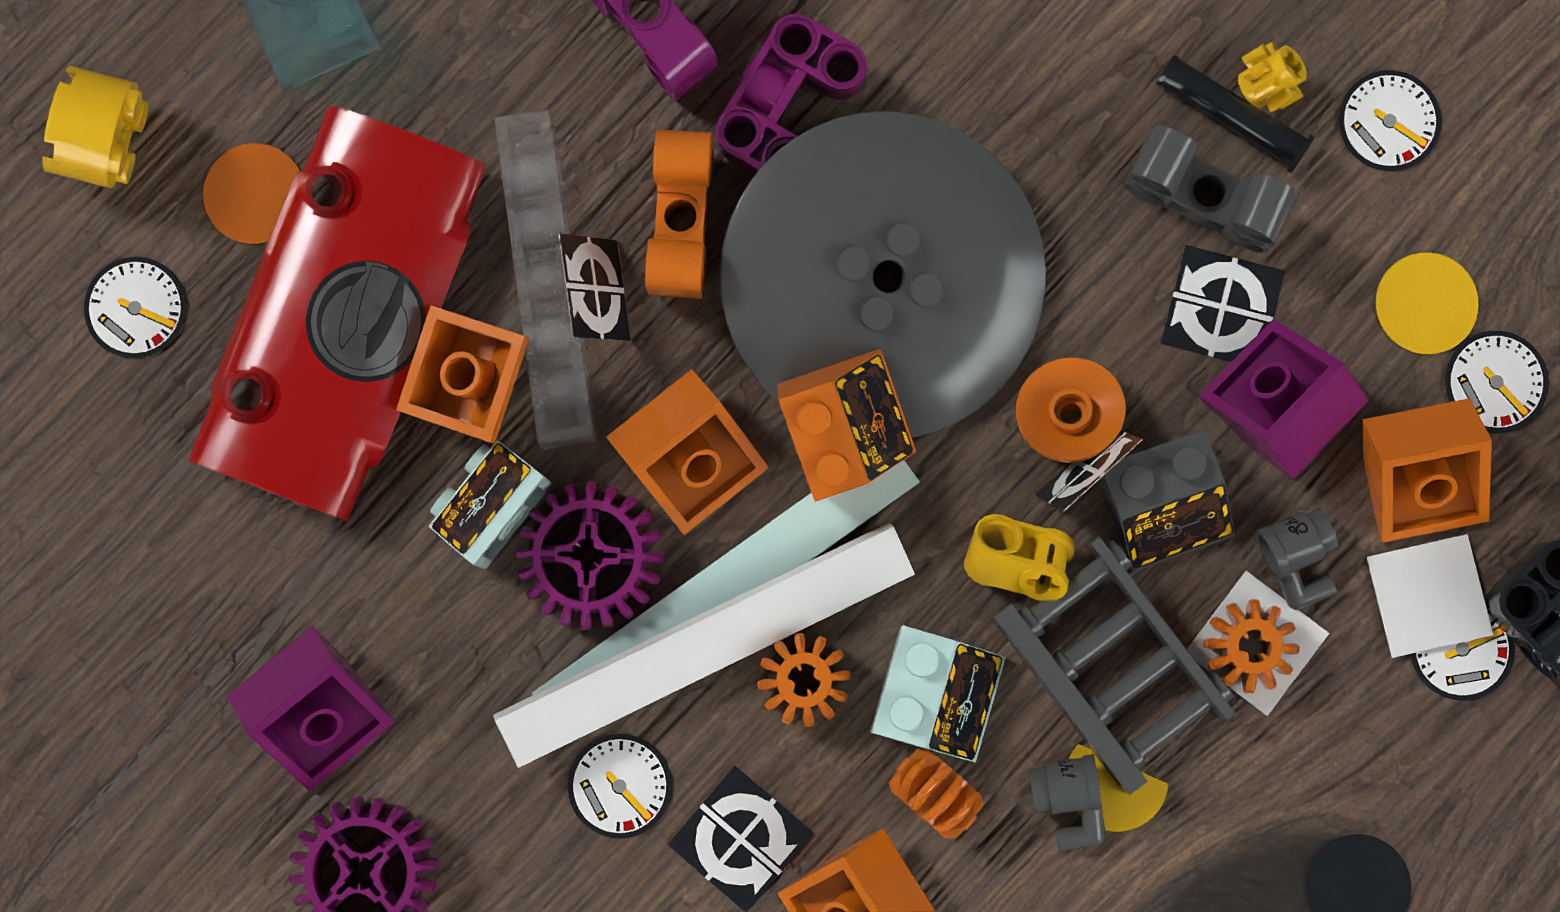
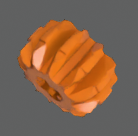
M1257 599L1248 601L1245 617L1236 603L1228 604L1226 606V613L1232 624H1228L1221 618L1213 617L1209 624L1214 630L1220 632L1222 637L1221 639L1207 638L1203 640L1204 648L1220 649L1221 652L1220 656L1212 658L1207 662L1208 668L1210 670H1217L1228 665L1229 668L1222 678L1227 687L1235 684L1242 674V689L1244 693H1254L1257 685V675L1266 689L1272 690L1276 688V679L1271 669L1273 668L1283 675H1291L1293 667L1281 659L1282 653L1293 655L1298 654L1300 650L1299 645L1294 643L1283 644L1282 637L1292 634L1296 630L1294 624L1288 622L1278 627L1274 626L1281 613V609L1277 606H1271L1261 618V605ZM1249 630L1254 631V640L1263 642L1264 647L1262 653L1253 654L1256 659L1253 662H1249L1248 652L1239 651L1240 639H1249L1246 633Z
M797 633L794 639L797 649L796 654L790 655L786 645L782 641H777L774 644V648L785 659L781 666L768 658H763L760 663L763 668L777 672V679H762L757 684L760 690L778 687L780 694L770 698L765 703V707L770 711L775 709L783 700L787 701L789 706L782 717L784 723L790 724L792 722L796 707L804 708L803 722L805 727H812L814 725V717L811 707L818 705L823 716L828 720L835 716L833 709L824 701L827 695L840 702L847 701L848 694L831 688L832 681L850 680L851 672L842 670L831 673L829 666L843 658L844 654L841 650L832 652L825 660L819 657L826 645V638L819 636L815 641L812 653L805 652L804 634ZM801 664L812 665L815 668L813 677L820 681L819 688L815 693L812 694L807 689L808 696L795 694L793 692L795 683L788 679L789 673L795 666H797L799 671L802 670Z
M918 748L909 758L906 757L895 769L897 772L889 781L891 792L944 838L956 839L964 830L967 831L977 819L976 815L984 806L982 796L975 788L928 749Z

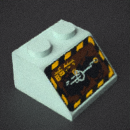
M496 440L491 448L483 444L473 454L464 468L469 473V476L457 491L452 487L447 488L430 510V513L435 518L429 527L466 560L484 569L489 567L527 519L529 511L539 504L554 485L498 440Z
M904 625L900 626L870 732L976 763L1006 657Z

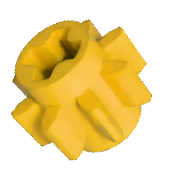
M1272 41L1266 46L1262 44L1242 56V60L1248 68L1239 74L1238 83L1243 95L1252 105L1261 108L1267 104L1270 112H1274L1279 108L1284 109L1303 97L1297 85L1306 80L1307 72L1302 59L1294 49L1286 45L1278 49L1275 42Z

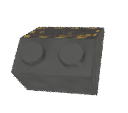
M1206 429L1124 457L1098 480L1123 551L1132 563V567H1130L1131 573L1235 536L1225 480Z

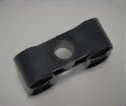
M1560 540L1539 543L1530 549L1492 586L1487 593L1486 606L1492 620L1517 644L1527 660L1560 689V579L1557 580L1550 576L1546 568V559L1550 552L1555 550L1560 553ZM1513 588H1518L1527 597V610L1520 618L1513 616L1507 609V595Z

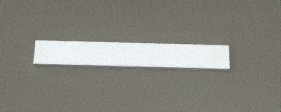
M889 522L494 714V720L519 768L915 575L894 526Z

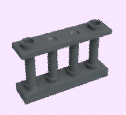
M1099 536L1085 545L1095 560L1069 579L1068 590L1063 598L1056 601H1040L1030 610L1027 607H1023L1020 611H1017L1012 604H1009L992 616L991 620L1121 790L1131 795L1148 782L1139 771L1147 765L1144 759L1209 709L1213 711L1219 720L1230 719L1236 714L1228 704L1234 696L1214 671L1208 676L1204 673L1126 571L1132 567V563L1118 544L1113 540L1105 544ZM1110 577L1129 604L1062 654L1058 650L1051 656L1038 639L1045 633L1043 627ZM1143 621L1163 647L1097 698L1092 694L1087 699H1084L1072 683V681L1079 677L1076 671ZM1177 665L1197 691L1131 742L1128 739H1124L1121 743H1118L1106 727V725L1113 721L1110 715Z

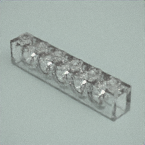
M549 110L494 117L523 335L529 337L526 347V358L538 444L542 448L548 449L598 442L584 338H575L572 334L559 233L570 235L555 123Z

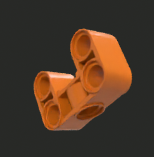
M656 129L653 179L657 188L654 239H648L646 253L645 286L648 295L704 298L708 196L712 187L714 161L712 133ZM677 207L690 208L697 216L694 225L686 231H674L666 224L669 213Z

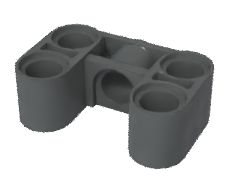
M1154 125L1123 184L1124 188L1147 202L1170 209L1191 221L1223 235L1240 247L1261 254L1268 252L1275 245L1299 196L1296 189L1277 178L1262 173H1254L1248 180L1233 176L1195 156L1198 144L1190 137L1172 128ZM1204 182L1215 187L1219 195L1218 205L1206 207L1198 203L1193 195L1194 185Z

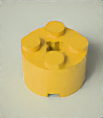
M69 66L65 72L72 79L71 84L59 82L49 111L44 142L54 144L53 159L42 156L43 169L48 173L107 188H113L117 182L128 184L135 164V153L128 151L132 132L141 133L147 120L149 101L142 100V91H139L136 82Z

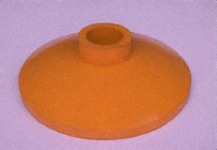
M1062 358L1042 365L1023 383L1016 401L1017 424L1025 441L1037 453L1058 462H1082L1100 455L1118 438L1126 417L1125 397L1116 378L1101 365L1082 358ZM1068 410H1077L1081 413L1082 417L1077 423L1068 424L1062 420V415Z

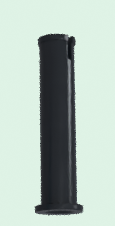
M1175 54L1156 83L1157 86L1165 88L1288 165L1287 172L1290 174L1294 171L1315 138L1311 134L1308 138L1304 137L1180 60Z

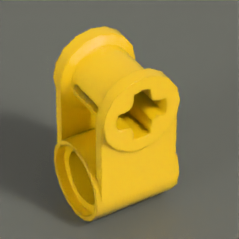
M987 515L980 519L975 527L964 560V569L972 580L983 586L997 587L1024 594L1038 601H1056L1063 598L1068 590L1069 579L1065 574L1067 563L1074 557L1075 543L1067 533L1058 529L1039 527L1013 520L1004 515ZM1051 544L1055 546L1053 555L1048 554ZM1041 575H1046L1044 584L1041 585L1039 583Z

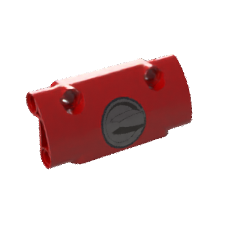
M329 105L304 169L299 171L292 180L291 187L215 378L212 381L210 391L212 400L188 461L348 521L368 469L374 468L383 457L399 418L400 412L396 410L430 305L441 309L470 234V223L466 219L487 166L472 157L382 121ZM321 175L328 180L331 186L330 198L323 205H319L314 200L311 192L313 182ZM246 378L251 384V398L243 406L235 407L231 401V388L238 380Z

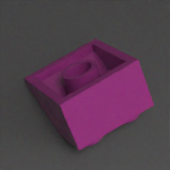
M1275 319L1199 395L1201 400L1260 457L1292 479L1369 401L1343 362Z
M314 626L309 628L227 695L245 732L309 792L395 723L392 716L344 656Z

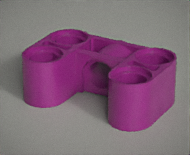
M592 0L605 17L609 19L615 16L641 48L646 66L651 74L675 102L718 69L717 56L700 30L690 19L681 13L672 0ZM642 1H651L660 7V12L654 20L642 23L631 17L632 9Z
M789 14L781 18L774 25L759 53L751 60L743 72L732 98L716 124V140L721 155L730 163L754 176L776 151L797 137V135L781 127L780 121L798 88L803 90L805 85L808 84L836 100H849L858 95L863 89L867 73V61L863 51L854 43L807 16ZM799 33L807 37L811 45L806 52L800 55H792L782 49L781 42L787 35ZM837 60H846L855 66L857 75L847 82H838L829 76L827 69ZM740 124L751 127L756 136L750 145L737 148L726 141V134L731 127Z

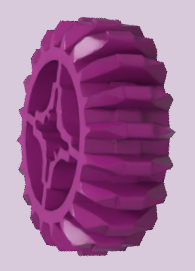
M589 481L587 483L586 498L579 499L576 487L573 484H568L565 486L567 503L561 505L559 499L553 493H549L545 496V499L553 511L548 516L535 507L529 511V515L534 520L540 522L541 525L537 532L528 527H521L519 530V535L533 540L532 549H515L516 558L523 560L532 559V567L519 570L517 576L519 580H529L536 577L538 584L529 588L526 596L529 600H535L544 593L547 594L549 598L540 610L543 615H551L560 605L564 607L560 615L561 625L569 626L573 621L575 612H580L581 628L583 630H591L593 626V613H600L601 622L604 627L609 628L614 625L611 609L618 607L620 613L626 619L634 615L632 608L626 602L631 595L643 604L650 600L647 593L638 589V586L642 580L653 585H658L660 581L658 575L645 570L647 563H663L664 555L658 552L647 553L646 545L661 541L662 537L658 531L642 534L640 528L649 524L653 517L648 511L639 514L634 519L630 516V513L636 508L638 503L634 496L631 495L626 498L619 507L615 505L619 496V488L610 485L606 490L604 500L598 499V485L596 482ZM583 512L579 535L573 542L567 545L547 546L550 536L561 522L574 514ZM600 512L612 515L623 523L632 538L634 549H621L620 547L607 546L601 537V525H599ZM591 529V539L593 540L594 548L607 555L618 556L617 558H603L600 565L595 563L597 568L589 571L588 583V572H586L585 564L572 557H562V554H576L579 547L584 549L582 544L590 540ZM546 563L566 564L574 568L577 573L578 587H580L579 601L567 597L554 585L548 574ZM614 566H633L628 579L619 590L609 597L596 601V591L599 587L600 576L606 569Z
M353 797L350 804L351 815H348L341 802L332 803L330 805V813L333 823L321 813L315 814L311 821L320 834L317 836L312 832L304 830L297 836V839L303 845L310 848L309 853L295 851L290 854L289 860L291 862L305 865L304 872L288 876L289 884L298 885L305 883L307 892L294 897V904L301 906L311 901L315 906V909L311 912H347L339 907V905L354 893H361L368 896L374 903L379 901L388 912H410L408 910L410 907L418 912H427L431 904L427 899L418 895L419 890L425 892L437 890L438 882L433 879L423 878V871L438 868L439 860L436 858L422 860L420 851L432 847L434 840L432 837H427L416 843L412 835L420 830L423 822L417 818L409 822L405 827L400 825L399 823L406 812V808L402 805L395 806L388 817L384 816L386 808L384 798H375L371 804L370 812L367 813L363 797ZM351 826H369L385 832L390 837L375 849L366 850L357 845L354 840L349 842L341 832ZM328 846L334 850L332 855L340 866L339 879L330 888L329 892H327L322 877V863ZM401 850L406 861L407 879L404 891L399 898L393 891L395 887L388 878L387 870L391 860ZM383 853V856L374 864L375 867L370 872V876L374 881L373 885L369 886L367 879L345 889L358 871V866L354 862L356 857H359L360 863L377 858Z

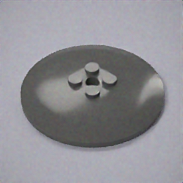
M877 111L836 118L813 127L776 151L760 167L738 199L727 226L720 260V291L727 327L738 353L757 382L776 401L779 402L777 393L778 383L881 348L911 437L913 438L933 433L969 416L987 403L1014 374L1026 355L1037 330L1045 294L1046 268L1041 235L1032 208L1011 173L990 151L965 133L940 121L902 112ZM885 260L896 263L902 273L899 287L890 293L880 291L873 282L875 267Z

